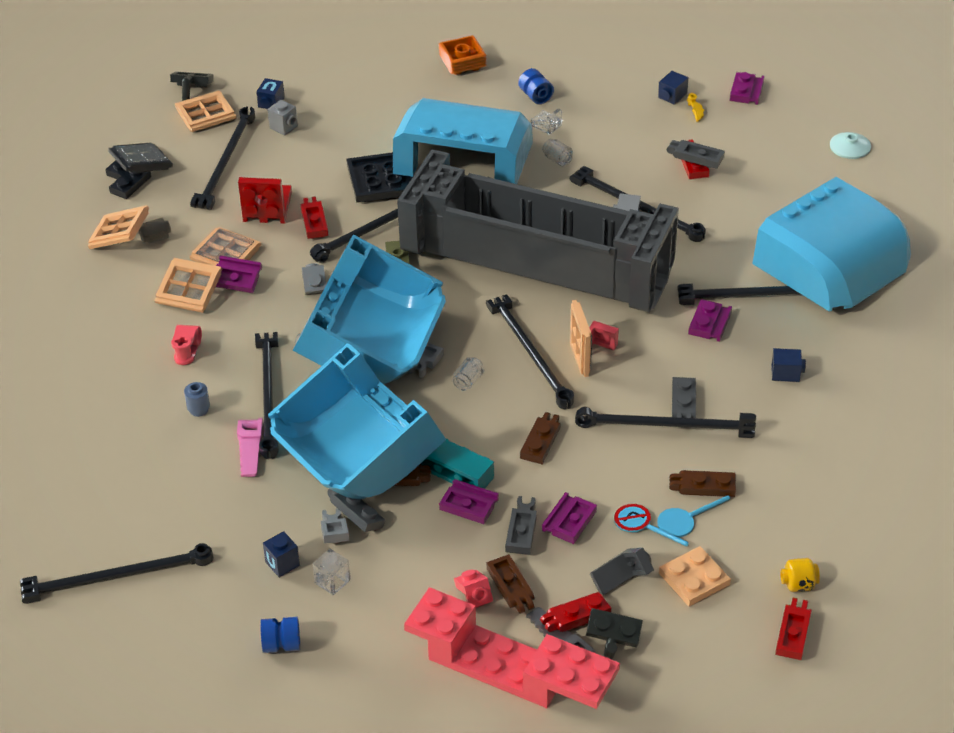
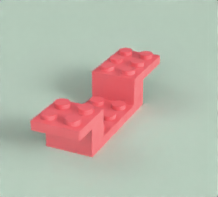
M430 587L404 623V631L428 640L429 660L545 708H548L555 694L558 693L597 709L620 670L619 662L546 634L538 649H534L476 625V605Z

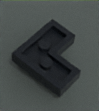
M116 160L105 169L107 176L117 179L109 186L110 193L126 200L152 177L151 171L129 173Z

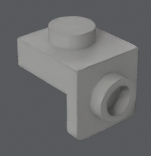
M311 263L306 265V267H302L305 295L322 293L326 286L324 265Z

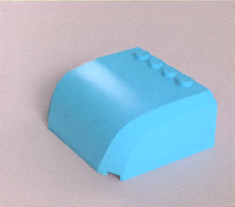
M423 98L409 107L393 137V174L413 177L418 167V142L495 153L494 179L517 184L533 143L532 124L518 111Z
M834 177L765 219L758 229L752 264L828 311H832L833 307L839 306L847 309L854 307L906 273L911 258L910 238L907 228L899 216L873 197L838 177Z
M353 234L293 351L322 366L349 343L363 356L381 383L387 384L395 381L414 368L420 361L446 302L445 295H442L441 289L443 282Z
M349 343L341 348L268 414V417L271 419L272 427H270L272 436L323 486L345 497L358 500L384 493L413 471L446 440L428 412L414 400L408 405L405 404L380 382L363 356Z

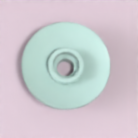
M843 132L831 139L830 148L840 157L858 159L870 152L871 143L861 134Z

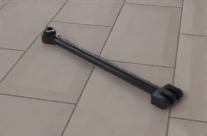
M248 106L239 110L240 121L202 194L194 193L190 202L191 207L196 208L198 204L199 208L204 209L206 205V209L212 210L215 204V196L211 194L246 125L254 122L256 118L254 108L250 107V113Z
M582 166L569 177L572 183L580 187L588 183L618 199L619 194H627L594 178L593 170L586 166ZM640 200V210L649 214L655 213L657 208ZM678 219L677 228L686 232L691 241L700 242L705 239L706 230L703 224L693 223L689 225Z
M398 208L329 243L325 242L314 245L310 250V256L316 262H325L330 252L349 243L353 234L361 237L398 218Z
M679 284L677 286L680 305H694L695 298L800 294L789 286L693 290V284Z
M507 294L502 295V300L496 297L494 298V303L491 299L486 300V306L491 314L501 313L556 393V404L558 407L567 409L568 402V408H570L574 403V392L560 384L509 311V309H512V301Z
M269 332L264 333V339H261L260 333H255L256 349L262 348L264 439L260 441L259 449L260 454L266 459H269L268 451H270L271 459H273L278 454L279 447L277 440L271 434L270 427L272 425L268 414L273 410L271 348L278 347V332H273V338H269Z
M581 407L575 415V423L581 428H588L591 425H596V423L732 429L738 430V437L740 438L755 437L756 415L753 413H740L739 420L597 414V412H593L588 407Z
M200 543L186 554L41 583L38 582L37 575L22 578L20 580L22 602L24 604L41 601L40 593L187 563L206 566L213 561L212 548L205 543Z

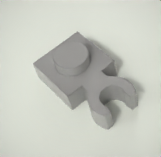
M427 343L419 363L409 373L412 374L414 370L418 369L419 377H424L426 375V368L433 369L443 357L444 348Z
M337 508L336 514L328 515L327 511L323 510L321 531L324 544L349 541L346 519L341 518V511Z

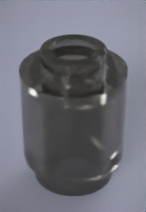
M163 218L145 222L139 229L142 242H148L149 244L169 238L168 233H171L168 220L164 221Z

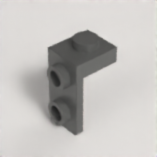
M628 548L593 570L590 576L598 592L601 595H605L629 578L637 575H648L654 571V568L651 564V557L644 548Z

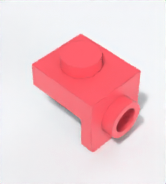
M593 321L589 327L591 331V347L593 344L615 350L618 346L619 328Z
M467 570L462 572L461 576L454 578L456 588L465 594L466 601L476 605V608L493 601L488 578L478 570Z

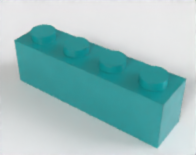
M447 438L421 462L422 465L431 467V474L452 484L453 480L456 479L485 489L494 479V461L472 452L466 447L457 445Z

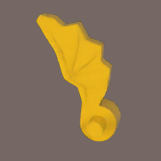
M690 93L687 102L689 106L692 105L696 122H699L704 117L703 113L705 110L701 104L696 102L697 95Z

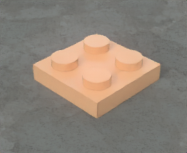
M701 546L659 567V574L688 607L730 586L731 578Z

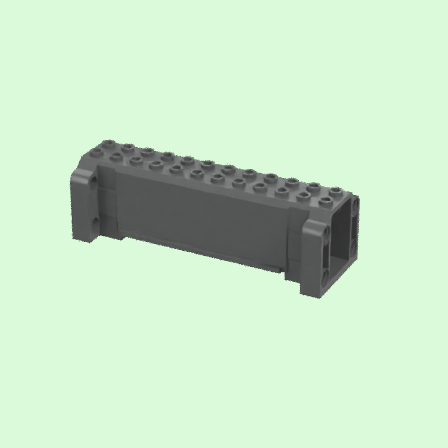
M431 149L397 200L401 250L421 254L425 251L629 303V308L648 313L651 309H655L668 282L675 260L678 207L660 203L654 214L633 209L627 211L472 173L465 175V169L450 166V153Z

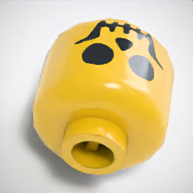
M810 558L790 559L786 562L785 569L780 570L781 582L786 584L791 592L811 591L820 582L819 567Z

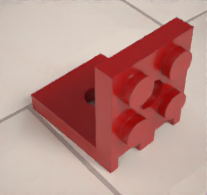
M239 177L238 187L243 222H247L248 217L259 218L260 223H268L269 218L280 219L281 224H285L292 195V185H282V179Z

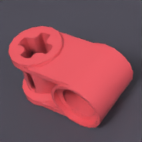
M176 326L171 345L175 349L174 361L177 364L187 365L194 361L202 338L200 326Z

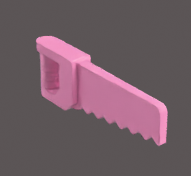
M258 418V420H238L237 437L239 440L241 477L257 476L259 443L262 440L263 418Z

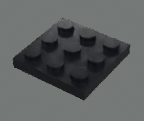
M393 152L346 159L356 203L400 197L413 178L411 176L393 174Z

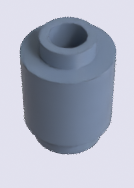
M193 382L187 385L184 389L187 410L196 417L205 415L210 408L207 386L201 382Z

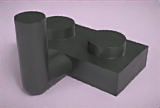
M176 71L170 74V82H176L177 86H182V101L190 99V84H195L196 87H207V85L213 82V74Z
M592 608L586 636L606 640L603 656L612 660L617 651L616 643L637 648L643 620Z

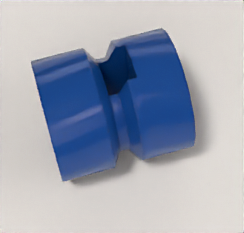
M528 69L519 78L518 85L520 89L534 103L543 104L552 97L554 93L553 85L537 69Z
M298 616L283 617L281 622H278L276 618L261 619L263 653L278 652L280 648H283L285 652L300 651Z

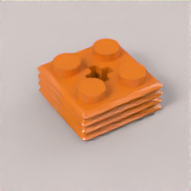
M473 35L439 43V55L451 74L459 75L464 71H477L481 67L487 66V55Z

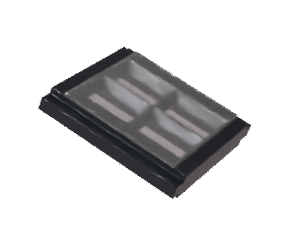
M153 143L114 145L108 151L122 168L129 173L169 170V168L173 167V163Z

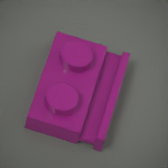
M736 72L730 93V101L748 104L751 101L758 105L764 76L762 75L760 78L756 77V74Z
M220 256L219 263L216 266L222 267V271L216 287L253 293L260 276L259 272L262 270L261 262Z
M701 299L689 326L688 334L706 339L711 337L717 338V341L720 342L732 313V306L726 308L722 307L720 303Z
M454 479L452 486H449L439 503V510L485 524L494 509L495 503L499 500V493Z
M565 492L543 522L542 531L546 532L547 530L553 536L574 544L597 512V505L577 496L574 498L570 497L569 493Z

